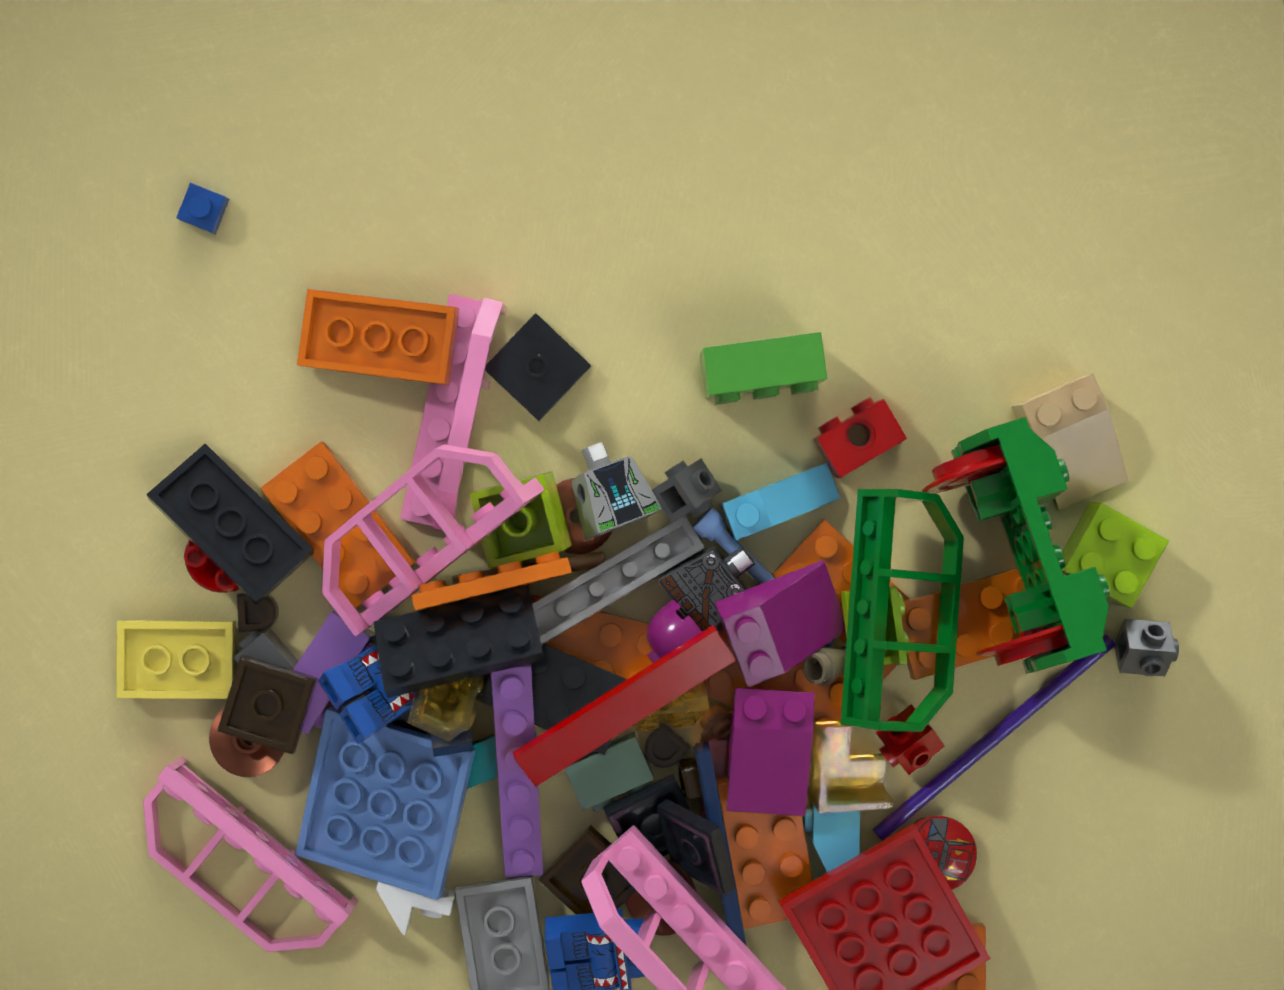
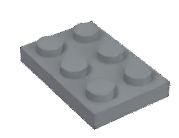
M519 876L457 886L455 894L471 990H550L532 876Z

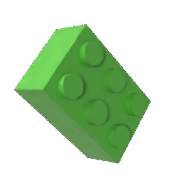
M821 332L706 347L700 352L706 399L714 398L715 405L738 402V400H741L740 394L753 393V400L776 397V395H780L779 389L791 388V395L814 392V390L819 389V383L827 380Z

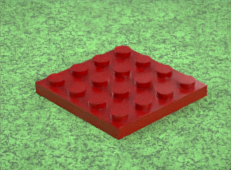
M914 823L779 900L781 908L829 990H938L991 959Z

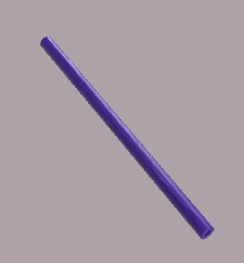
M1105 634L1103 641L1107 649L1106 651L1080 658L1070 663L872 830L882 841L1113 649L1116 646L1115 642Z

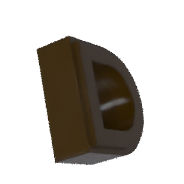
M244 593L237 594L239 632L263 631L270 628L276 622L279 608L272 596L268 595L256 606Z
M661 720L645 741V754L649 762L654 766L668 768L675 765L691 746Z
M694 757L680 759L678 762V775L684 797L688 799L702 797L699 773Z

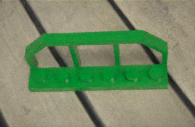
M858 489L840 724L880 731L922 732L953 694L964 536L939 494L903 489ZM896 498L923 503L944 539L942 574L891 569ZM890 577L941 582L937 644L885 641ZM885 649L936 653L934 687L906 721H880Z

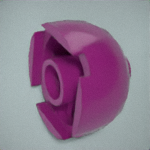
M673 599L654 615L647 628V641L652 649L647 656L652 663L702 632L689 615L685 618L678 610L681 606Z

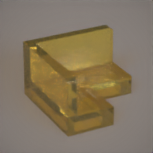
M841 721L813 722L807 796L818 813L893 808L894 800L885 789V757L882 754L850 756V725L840 724Z

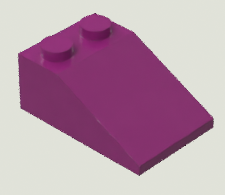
M824 560L714 602L736 662L748 687L786 673L846 631L843 612Z
M735 688L732 694L726 811L805 816L813 739L815 693Z

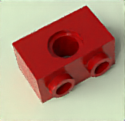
M869 397L853 406L851 410L854 415L841 422L837 416L818 427L821 434L813 438L835 478L847 475L907 439L884 399L873 402L872 398ZM855 424L862 426L867 433V439L860 447L853 445L848 438L849 429Z

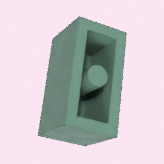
M635 731L610 742L605 755L592 751L565 768L582 810L592 807L593 811H599L604 806L615 802L613 797L624 792L630 795L649 786L648 782L654 780L653 771Z

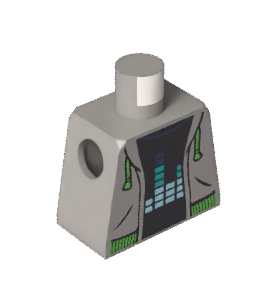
M603 442L582 450L589 471L572 480V488L585 541L645 519L662 510L659 501L633 458L627 456L611 462Z

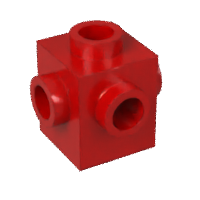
M911 704L897 716H893L887 721H906L915 711V708ZM929 724L922 732L880 730L875 732L884 744L879 749L881 754L893 768L900 764L908 775L916 769L927 765L932 756L945 747Z

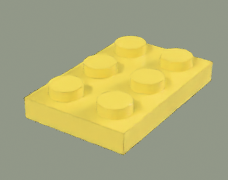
M117 621L116 698L227 699L236 672V660L234 659L236 656V621Z

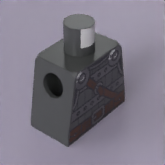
M712 546L661 574L658 582L671 599L681 606L679 609L686 617L689 615L703 632L712 625L716 627L721 621L714 602L747 590V587L739 577L753 567L755 562L742 546L725 559L717 548Z

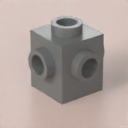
M702 458L687 466L684 460L664 472L668 478L666 481L652 489L671 523L689 512L693 518L713 506L709 499L722 491Z
M1124 619L1115 639V652L1119 673L1165 677L1171 663L1175 662L1178 658L1179 643L1177 639L1173 638L1170 622Z

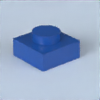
M190 182L176 218L216 235L230 199Z

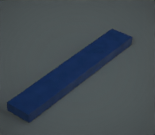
M708 741L695 743L693 747L706 817L708 821L721 828L734 881ZM735 886V889L726 896L721 894L726 925L746 945Z

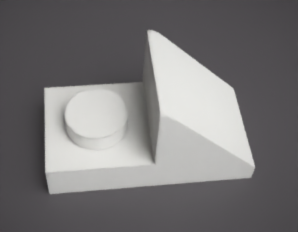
M378 882L376 888L404 936L409 928L414 907L419 908L420 913L425 916L441 918L443 915L450 916L456 899L455 891L444 889L443 896L436 900L382 882Z

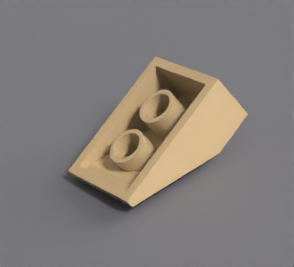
M1093 373L1077 377L1012 406L1016 418L1026 417L1029 428L1055 450L1057 459H1063L1067 466L1070 478L1069 482H1066L1068 489L1053 499L1057 511L1128 481L1110 411Z

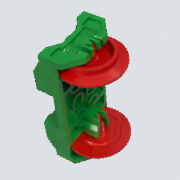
M1026 417L985 429L959 441L957 447L951 451L953 460L932 469L934 481L921 491L937 494L966 486L965 488L978 522L1000 516L1025 588L1023 591L1004 597L1015 634L1020 633L1021 638L977 651L976 655L994 656L997 666L1029 657L1023 660L1026 674L1106 651L1103 634L1109 608L1106 599L1110 597L1108 583L1103 574L1098 575L1096 567L1063 576L1061 570L1065 568L1063 553L1058 545L1053 546L1048 530L1052 529V523L1049 513L1044 506L1068 489L1066 482H1069L1070 478L1064 460L1057 459L1055 450L1029 428Z

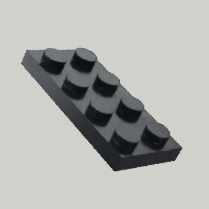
M207 444L201 446L146 494L148 500L256 606L314 554V549Z
M528 584L373 622L384 691L388 698L545 660Z
M543 644L542 649L545 660L531 663L535 725L548 730L627 679ZM491 673L468 678L462 694L493 707ZM611 740L594 751L605 755Z

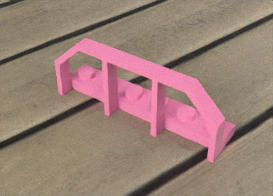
M449 294L447 306H454L460 309L449 386L432 383L429 385L412 467L435 448L443 444L473 449L469 448L468 445L481 388L489 390L490 381L484 378V372L500 314H506L507 307L503 302L486 298L480 301ZM439 458L420 475L455 519L458 491L465 462ZM407 485L400 519L430 525L434 529L442 530Z
M443 444L430 452L325 539L322 594L356 637L374 625V621L381 620L412 594L420 589L419 585L431 581L545 491V489L536 477L522 484L519 479H516L497 453ZM439 458L486 465L503 486L504 490L500 495L504 500L495 507L489 502L474 513L471 517L475 523L466 530L463 525L457 523L420 474ZM406 485L412 489L447 535L444 540L448 544L439 552L433 547L419 557L416 562L420 567L415 571L412 570L371 516L372 513ZM357 526L396 575L389 582L392 586L389 592L384 595L379 590L362 603L366 610L361 614L357 612L338 587L341 539Z
M183 756L167 765L157 777L160 781L143 800L148 855L265 951L274 952L322 947L338 926L340 927L348 918L359 900L354 896L350 900L347 899L295 856V848L290 852L244 814L247 809L243 805L236 808L187 768L185 764L188 760ZM164 790L174 799H183L194 808V815L207 825L214 824L219 828L188 868L161 847L157 798ZM223 838L238 850L245 849L254 857L255 865L263 872L271 875L241 912L194 874ZM280 878L285 882L284 888L292 896L298 899L304 898L315 907L314 912L326 923H329V926L322 934L273 939L247 916Z
M634 825L592 860L581 883L600 928L658 990H703L709 969L729 990H787ZM608 860L654 909L645 916L638 935L619 916L601 873ZM661 917L701 959L692 968L686 987L649 948Z

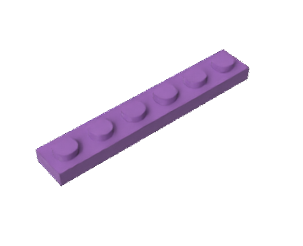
M530 663L491 673L505 877L543 875L538 786L535 787L513 756L515 750L535 738Z

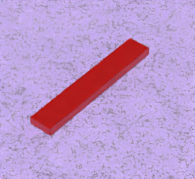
M712 625L513 752L514 759L533 785L537 787L733 663L736 659L715 626Z

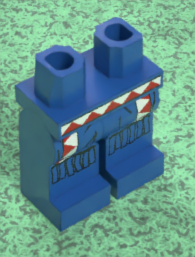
M377 645L341 665L330 668L318 679V682L336 710L373 690L372 693L346 706L339 714L357 745L420 705L430 696L429 693L435 688L432 687L388 698L384 691Z
M617 909L619 916L638 935L644 918L624 919L622 909ZM594 913L545 917V946L553 990H616L619 987L620 990H632L631 979L645 977L600 928Z

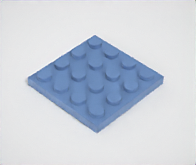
M333 706L326 709L295 856L439 900L444 893L476 749L473 748V751L434 757L431 735L394 724L387 725L357 745L339 716L343 709L336 710Z

